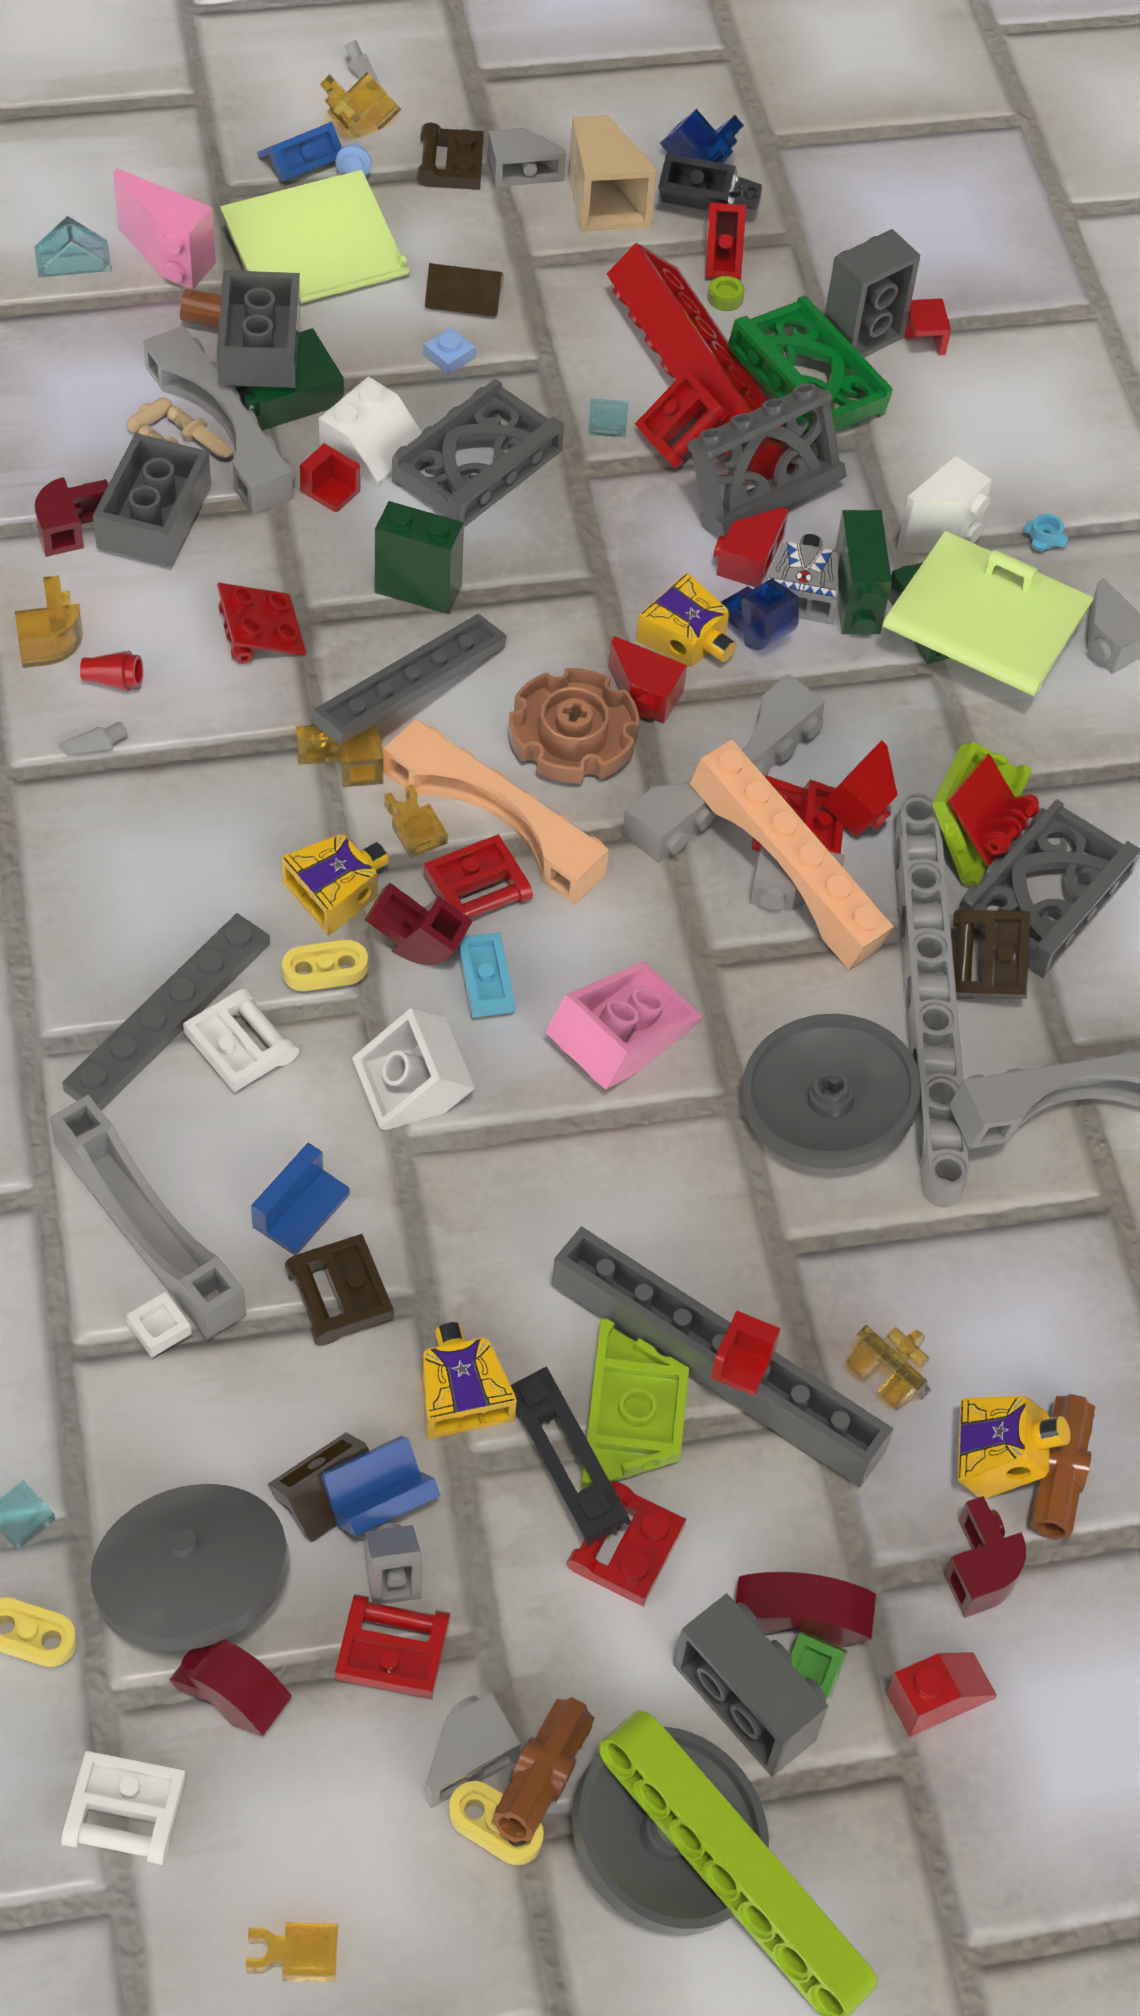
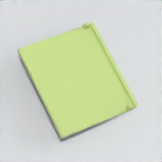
M362 170L220 206V213L245 270L300 273L301 304L410 274L409 269L406 267L407 258L405 255L400 254Z
M945 531L889 611L883 627L1034 696L1036 692L1041 690L1044 678L1090 608L1094 597L1038 572V568L996 549L992 552Z

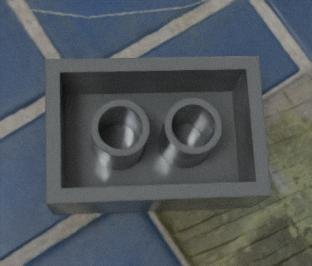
M893 229L878 236H873L866 242L849 250H844L834 257L824 316L864 358L904 338L921 255Z
M223 271L217 341L219 385L296 388L301 312L300 273Z
M135 433L93 514L97 548L171 567L211 485L209 451Z
M726 1593L681 1629L673 1666L771 1777L775 1776L817 1740L829 1706L826 1703V1696L823 1690L813 1679L809 1677L804 1679L791 1665L792 1659L788 1651L777 1640L773 1639L770 1641L758 1628V1621L755 1615L745 1604L741 1602L736 1604Z

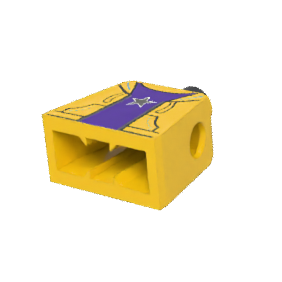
M685 573L639 614L636 641L687 666H694L707 653H710L721 662H726L734 653L737 645L735 641L726 636L729 619L728 609L688 573Z
M339 834L281 857L282 882L329 936L378 895V874L376 870L387 865L389 859L386 851L378 842H374L359 851L346 835Z
M449 1322L437 1327L435 1335L438 1347L428 1348L423 1351L422 1371L427 1439L515 1421L517 1400L490 1341L483 1337L466 1341L462 1325L458 1322Z
M1025 1396L961 1399L958 1482L976 1496H984L987 1499L1044 1478L1049 1472L1050 1448L1067 1445L1070 1442V1428L1066 1419L1062 1416L1049 1418L1045 1410L1032 1399Z

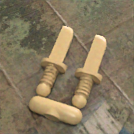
M166 397L159 398L151 404H143L138 412L127 420V428L133 433L138 432V434L179 444L178 440L174 437L165 439L149 426L167 414L168 418L183 430L181 435L185 440L191 441L195 438L220 457H229L235 453L228 444L206 428L208 424L204 419L197 418L194 420L184 411H181L180 408L172 407L171 400Z

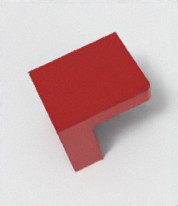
M943 298L912 300L904 338L933 336L937 354L946 355L951 326Z
M325 443L300 464V492L333 512H339L361 491L359 463Z
M736 1310L715 1356L711 1379L747 1394L755 1395L776 1350L781 1328Z

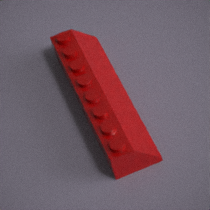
M635 243L606 273L614 285L612 289L613 294L630 309L628 317L637 327L643 329L646 334L644 341L663 359L660 365L664 371L672 378L677 379L688 369L728 410L730 415L723 422L719 420L712 428H718L731 422V418L735 415L750 413L762 407V404L768 400L749 371L727 348V339L679 268L640 244ZM704 406L695 418L698 420L708 408ZM765 437L756 449L747 470L762 475L766 480L773 478L779 458L789 447L776 438ZM729 450L723 453L727 457L729 455ZM789 462L786 471L794 468L795 464Z

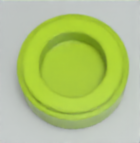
M730 276L717 277L709 284L708 302L711 306L721 311L736 310L743 304L745 287L736 278Z

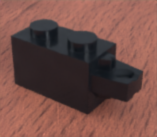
M666 153L658 186L663 203L706 211L709 203L746 205V209L758 210L762 196V184L739 177L736 166Z

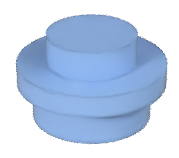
M349 144L339 150L336 156V167L341 175L362 170L366 176L370 171L371 157L363 146Z

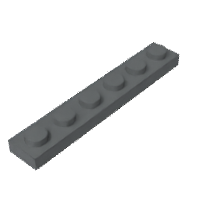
M478 613L315 708L311 722L338 744L342 745L501 650L505 646L507 635Z
M236 913L62 1082L63 1091L76 1101L89 1094L102 1111L184 1030V1022L201 1013L270 945V935Z

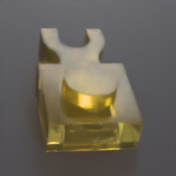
M413 784L405 787V798L407 799L405 802L395 800L392 792L384 795V806L394 816L392 817V828L410 858L448 844V833L431 805L427 804L419 807L418 794Z
M286 1922L285 1936L274 1935L264 1928L249 1927L248 1943L264 1944L268 1951L262 1958L246 1957L247 1974H261L274 1967H283V1981L336 1982L338 1924Z

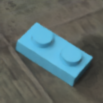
M500 932L465 936L458 946V953L472 1018L514 1013L515 999Z

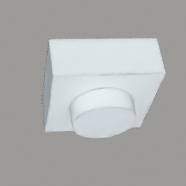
M166 1291L126 1314L127 1324L151 1358L192 1334L191 1325Z

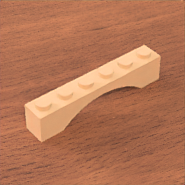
M415 719L383 748V773L414 795H436L458 799L478 806L500 818L519 835L530 849L538 865L542 883L574 905L606 875L609 849L598 838L588 836L572 825L567 817L562 814H556L541 804L533 794L524 792L510 783L502 773L497 770H491L476 760L471 752L463 748L460 749L445 739L437 729L428 727Z
M731 739L702 757L689 784L716 815L744 829L778 861L804 898L816 922L822 940L848 970L852 969L880 950L894 926L738 745Z

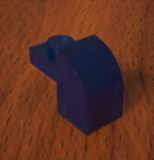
M696 108L680 121L660 144L669 154L723 164L734 152L731 148L738 142L734 136L744 124L736 115H733L715 130Z
M773 578L754 589L747 586L721 601L728 609V622L744 633L745 646L752 650L758 651L766 648L793 632L799 623L798 595Z

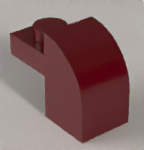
M61 477L51 481L40 490L35 500V514L39 540L46 557L84 548L81 524L94 522L93 514L108 487L107 479L68 488L65 478Z
M389 883L382 889L364 919L395 942L391 950L392 952L406 960L422 965H437L453 955L473 920L440 896L435 898L426 907H423L392 883Z
M984 1496L966 1501L958 1522L970 1544L971 1550L952 1556L944 1574L964 1618L1001 1604L1012 1592L1026 1559V1544L1022 1532L1004 1538L1005 1529L1002 1519L996 1510H990Z
M228 1640L189 1650L183 1657L180 1666L169 1679L180 1692L211 1702L231 1726L260 1736H264L292 1697L291 1693L264 1664Z

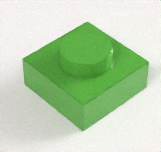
M799 1632L790 1655L792 1659L791 1665L804 1679L806 1677L813 1679L823 1690L826 1699L831 1698L848 1651L806 1632Z

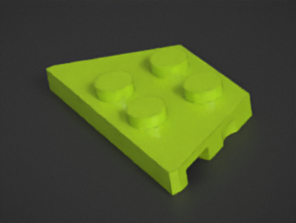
M975 742L960 746L932 802L957 872L965 887H970L973 884L978 885L987 866L956 816L948 799L986 754L991 755L1015 797L1021 796L1032 773L1030 767L1026 765L1014 766L1007 763L1008 757L997 752L991 753L986 747Z
M601 1318L587 1441L609 1481H619L680 1461L689 1367L672 1357L659 1354L654 1346L640 1338L637 1341L632 1340L614 1329V1322ZM584 1465L581 1490L594 1484Z

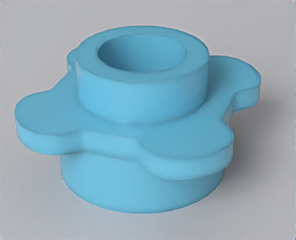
M1049 513L1040 514L1034 521H1028L1025 524L1024 531L1031 536L1034 549L1045 551L1053 546L1064 547L1067 545L1068 536L1063 534L1064 524L1056 515Z

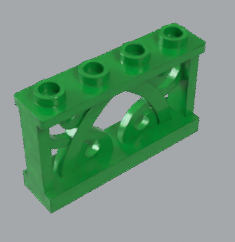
M805 295L798 297L797 302L749 319L746 315L734 321L727 348L773 398H781L792 393L796 386L807 383L814 384L816 387L831 392L832 401H830V407L834 402L841 406L836 409L831 407L835 431L872 416L880 417L885 414L893 392L892 387ZM792 326L794 329L791 336H786L784 329ZM796 354L813 357L827 363L830 369L829 384L812 376L801 375L794 367ZM857 396H858L860 399H858V400L855 401V400L848 399V398H846V397H849V398H857ZM810 411L796 418L797 424L801 423L804 418L808 419V426L805 430L806 434L812 426Z

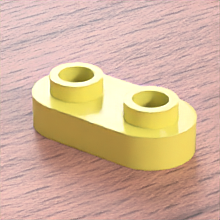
M338 940L298 946L289 950L282 960L283 979L290 988L297 991H311L355 984L361 981L368 971V953L363 945L353 940ZM343 965H351V966H352L351 968H345V969H342V968H341V966H343ZM301 971H307V972H309L310 974H298V973L301 972Z
M0 1598V1625L3 1623L15 1625L10 1633H0L1 1653L45 1667L62 1665L73 1656L77 1647V1636L74 1625L69 1618L63 1614L14 1598ZM49 1638L61 1640L59 1646L54 1649H47L43 1646Z
M469 1781L457 1787L449 1802V1819L457 1832L508 1864L523 1865L537 1857L543 1844L544 1831L542 1823H540L531 1842H526L520 1847L513 1846L509 1843L508 1839L500 1835L498 1828L491 1822L503 1794L480 1781ZM470 1806H478L483 1810L484 1814L478 1819H471L467 1817L465 1810Z

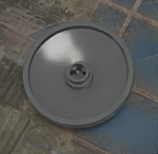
M846 1014L808 1016L778 1028L768 1035L754 1050L748 1060L743 1076L744 1110L748 1122L758 1138L772 1151L792 1162L824 1169L857 1166L874 1160L891 1150L905 1137L912 1127L920 1104L919 1071L906 1045L891 1031L873 1021Z
M196 1484L178 1487L157 1494L136 1505L108 1530L101 1540L92 1561V1592L104 1621L115 1633L125 1640L141 1647L162 1651L202 1648L223 1641L244 1630L271 1606L280 1593L287 1577L289 1548L278 1516L266 1502L256 1495L240 1488L220 1484Z
M664 1727L769 1848V1833L762 1804L752 1783L738 1764L726 1752L707 1739L682 1729ZM599 1753L588 1765L579 1781L572 1809V1829L576 1850L589 1880L599 1894L628 1920L662 1934H699L712 1930L732 1918L734 1914L607 1768Z

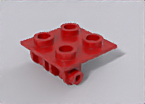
M218 582L217 588L221 599L218 608L224 616L223 626L226 631V637L232 642L231 656L238 663L245 664L250 662L257 649L302 656L307 654L290 594Z
M986 754L948 799L956 816L959 818L987 867L996 858L998 859L1002 853L1009 850L1011 841L1018 838L1027 827L1028 819L1035 817L1039 812V800L1036 796L1027 794L1015 797L990 754Z

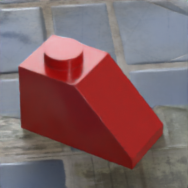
M709 203L707 205L705 278L730 276L741 280L746 205Z
M780 507L732 522L726 537L720 535L714 549L713 558L719 559L716 575L761 589L785 536L789 509Z
M613 637L610 645L608 668L618 689H625L631 695L640 716L664 724L684 691L687 665L619 637Z
M881 740L821 803L856 837L868 826L874 831L877 830L892 814L887 809V806L898 794L888 746Z
M973 1652L937 1653L896 1671L886 1692L909 1737L992 1701L997 1697L995 1690Z

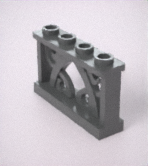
M494 379L485 387L478 388L460 406L453 407L436 424L425 428L421 435L407 446H402L395 452L392 457V482L398 486L403 485L447 518L464 522V527H466L562 452L564 424L555 417L548 419L503 388L502 382ZM498 410L510 418L507 426L501 425V416L497 412ZM495 412H497V416L495 418L488 419ZM518 424H519L520 426H522L523 428H525L526 430L517 428ZM478 440L495 441V461L492 464L468 463L457 466L455 454L458 443ZM505 442L508 443L507 449L511 448L506 453L502 451ZM430 462L433 463L432 466H430V467H425V466H426L427 464H429ZM425 467V472L428 474H439L442 472L444 474L436 477H426L419 470ZM470 474H478L474 478L470 479ZM448 484L453 494H450L440 486Z
M810 383L798 385L793 389L792 393L781 398L769 399L762 404V407L750 413L735 415L731 418V422L718 428L706 429L699 434L700 437L687 442L688 450L692 453L704 511L700 513L704 528L726 537L734 521L776 508H785L847 477L845 463L840 461L830 407V401H832L831 392ZM810 411L812 426L807 434L801 438L800 435L805 432L808 426V419L804 418L801 423L797 424L796 418ZM765 437L776 438L789 447L779 458L774 470V477L766 480L756 472L747 470L756 449ZM814 440L816 441L818 456L815 455L809 446ZM729 450L728 457L725 460H719L721 465L729 468L728 474L718 475L715 469L714 458ZM789 462L795 464L794 468L786 471ZM753 480L755 486L747 490L749 484L743 483V481ZM719 484H725L723 502L721 499Z
M1058 799L1047 810L1044 808L1039 809L1037 815L1031 820L1027 833L1025 835L1021 834L1018 838L1011 841V846L1006 852L1007 855L1002 861L996 858L986 870L983 877L984 881L978 887L974 884L970 886L960 902V906L964 908L963 910H988L987 905L990 901L1000 899L1006 905L998 908V911H1030V934L1033 938L1030 937L1029 970L1041 978L1046 976L1133 874L1140 855L1139 847L1129 841L1122 844L1064 808V803ZM1053 832H1060L1075 841L1076 850L1075 852L1066 851L1067 842L1063 836L1060 840L1061 843L1058 845L1049 843L1047 837ZM1085 848L1097 856L1084 854ZM1067 869L1065 885L1069 894L1076 901L1071 903L1062 899H1046L1033 905L1028 892L1026 874L1041 870ZM1075 871H1081L1079 879L1084 877L1089 879L1091 883L1089 885L1078 884L1075 880ZM1009 880H1010V888H1009V887H1005V884H1006ZM1048 910H1054L1060 915V919L1056 921L1051 920L1047 915L1048 912L1044 913L1041 917L1039 914ZM986 927L974 928L986 936Z

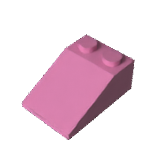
M117 168L113 175L119 230L161 277L193 290L216 263L212 207Z
M641 961L566 994L545 1033L558 1044L563 1052L569 1054L595 1082L599 1083L606 1090L635 1075L700 1023L703 1015L649 965Z

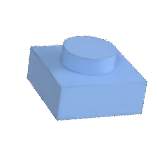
M450 327L423 344V355L449 375L476 358V347Z

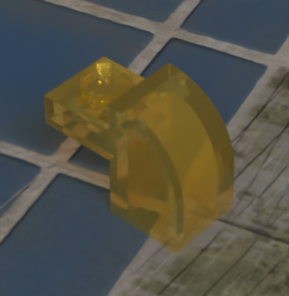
M368 72L348 91L330 74L320 83L321 87L329 95L325 99V102L330 107L327 112L344 133L351 137L360 138L379 131L402 110Z
M59 575L43 577L46 608L15 611L23 668L59 663L74 654L82 642L83 627L80 604H71L70 592L61 591Z
M315 724L295 726L298 765L339 762L342 787L383 784L382 745L375 725L342 745L338 744Z

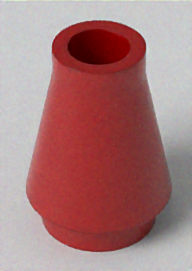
M129 650L96 657H83L80 663V677L83 682H94L130 691L132 687H140L142 683L143 661L140 655H133Z

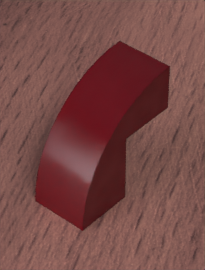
M761 1572L738 1577L735 1603L741 1602L753 1612L758 1621V1628L764 1635L796 1627L838 1647L872 1640L876 1593L864 1587L836 1578L799 1572Z

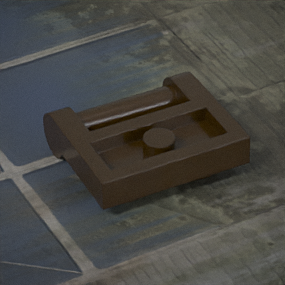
M433 122L424 124L421 127L420 133L423 151L422 163L417 170V181L419 184L426 187L480 190L484 131L442 129ZM437 146L447 147L446 170L436 167Z
M954 911L953 926L957 927L955 957L956 998L1027 999L1030 911ZM986 927L983 981H971L974 928Z
M363 1233L294 1255L285 1262L288 1276L296 1281L312 1321L313 1327L310 1332L316 1345H328L338 1340L340 1336L394 1319L393 1306ZM321 1268L325 1269L342 1314L331 1318L312 1274L314 1270Z

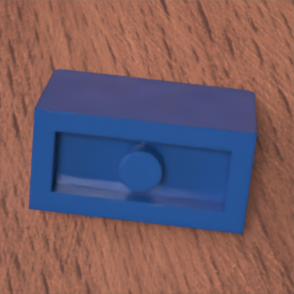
M329 122L257 153L260 159L269 155L281 183L336 160V156L342 146L333 123Z
M308 1142L251 1205L253 1228L291 1254L297 1255L349 1197L350 1188L323 1170L322 1151Z
M399 1436L321 1474V1480L337 1526L354 1536L360 1535L441 1496L435 1478L419 1471L410 1441L404 1436Z

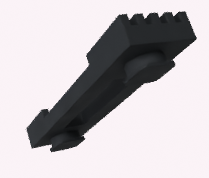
M546 1366L513 1383L511 1387L517 1400L516 1410L589 1546L594 1544L592 1540L596 1538L598 1541L603 1539L602 1535L606 1533L608 1536L611 1535V1530L615 1528L617 1531L622 1529L621 1525L624 1523L626 1525L631 1524L625 1508L548 1367ZM554 1415L556 1418H559L594 1483L578 1493L542 1428L541 1422L544 1420L547 1423L552 1421L550 1417Z

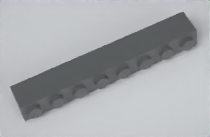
M581 1226L554 1258L552 1285L598 1316L614 1322L615 1327L635 1340L640 1338L654 1346L659 1354L672 1357L689 1367V1375L859 1487L863 1485L886 1453L893 1427L777 1352H774L755 1395L747 1394L711 1379L715 1356L729 1328L730 1322Z

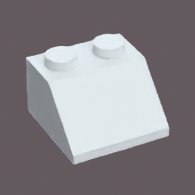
M369 376L319 417V447L325 443L359 463L360 477L377 488L392 476V457L400 447L407 446L422 433L398 394Z
M955 455L907 497L896 549L901 553H930L945 531L974 543L984 529L982 519L991 501L988 495L992 479Z
M412 1007L352 1057L381 1130L386 1131L444 1114L475 1089L447 1019Z

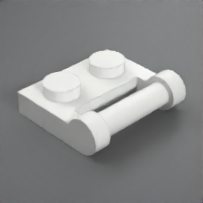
M246 988L234 992L183 1023L185 1035L234 1093L275 1067L290 1064L299 1054V1048L291 1039L283 1038L255 1005L256 998ZM233 1016H242L269 1048L262 1052Z
M85 1751L63 1829L62 1845L78 1848L80 1844L145 1856L148 1863L163 1866L167 1858L170 1837L186 1780L185 1771ZM88 1810L153 1822L155 1826L152 1836L89 1824L85 1823Z

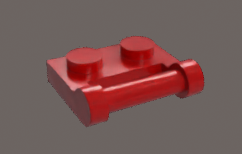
M686 369L637 420L635 425L658 452L675 469H678L685 461L683 457L689 452L687 442L700 437L699 434L702 431L712 428L719 420L723 422L730 413L691 371ZM706 406L708 410L671 446L669 443Z
M499 834L424 863L423 873L436 895L442 897L470 919L516 900L518 903H523L533 898L532 888L528 879ZM507 879L510 884L464 904L459 899L461 896Z
M610 1481L627 1514L634 1516L631 1524H629L608 1566L596 1559L608 1536L607 1533L602 1535L603 1539L599 1541L597 1538L592 1540L594 1544L590 1546L584 1538L580 1548L573 1549L566 1564L576 1574L644 1607L685 1528L687 1519L634 1494L628 1486L620 1482Z
M354 1594L335 1669V1680L433 1699L451 1613L436 1610L435 1615L369 1602L368 1596ZM365 1622L430 1634L429 1642L364 1630L362 1628Z

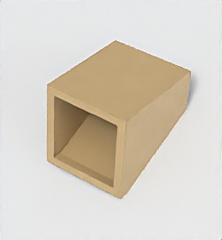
M608 115L572 117L569 178L581 232L651 227L656 167Z

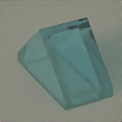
M69 216L64 218L34 246L38 278L112 271L108 241Z

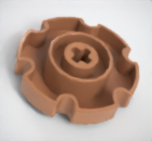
M566 668L564 675L560 677H553L546 672L528 681L515 695L514 711L509 713L508 733L510 743L521 761H535L537 763L536 773L546 778L565 783H582L585 775L595 774L600 779H603L621 769L633 755L634 739L638 738L639 731L637 706L625 689L613 690L610 688L611 678L598 672Z

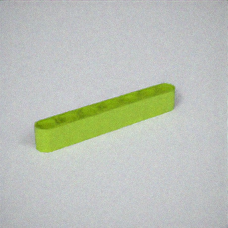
M634 1711L605 1737L599 1745L600 1756L607 1768L821 2016H851L877 1987V1977L871 1966L660 1722L646 1711Z

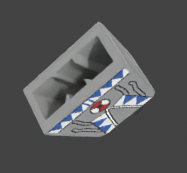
M814 534L803 535L799 544L792 542L782 543L764 582L760 611L833 625L839 595L837 553L834 550L822 548V539Z

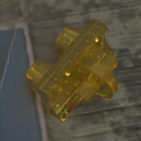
M867 1325L856 1334L860 1343L846 1360L848 1366L865 1381L882 1364L892 1372L893 1375L877 1391L895 1410H899L916 1395L923 1400L931 1391V1388L927 1386L928 1381L907 1362V1360L911 1359L922 1368L930 1359L920 1349L925 1340V1335L919 1329L912 1331L906 1336L897 1327H894L888 1333L887 1338L897 1346L895 1350Z

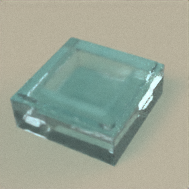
M591 398L588 435L626 438L628 401Z
M24 1480L0 1498V1532L16 1550H19L56 1520L54 1512Z

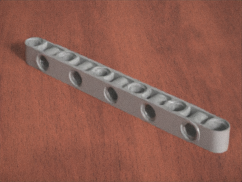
M915 793L906 796L901 802L894 832L895 872L909 1051L916 1062L920 1077V1104L915 1118L917 1154L921 1166L922 1190L924 1197L931 1204L945 1208L958 1203L969 1175L968 1145L949 1107L964 1077L943 841L939 830V822L932 806L933 799L925 794ZM934 1101H940L945 1105L937 1104ZM939 1177H947L951 1179L952 1182L944 1181Z

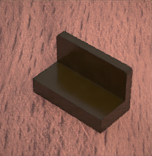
M429 263L425 307L428 309L495 317L498 314L504 273Z
M347 1432L268 1483L275 1500L291 1509L305 1538L310 1541L316 1540L337 1525L321 1480V1474L369 1451L364 1441Z

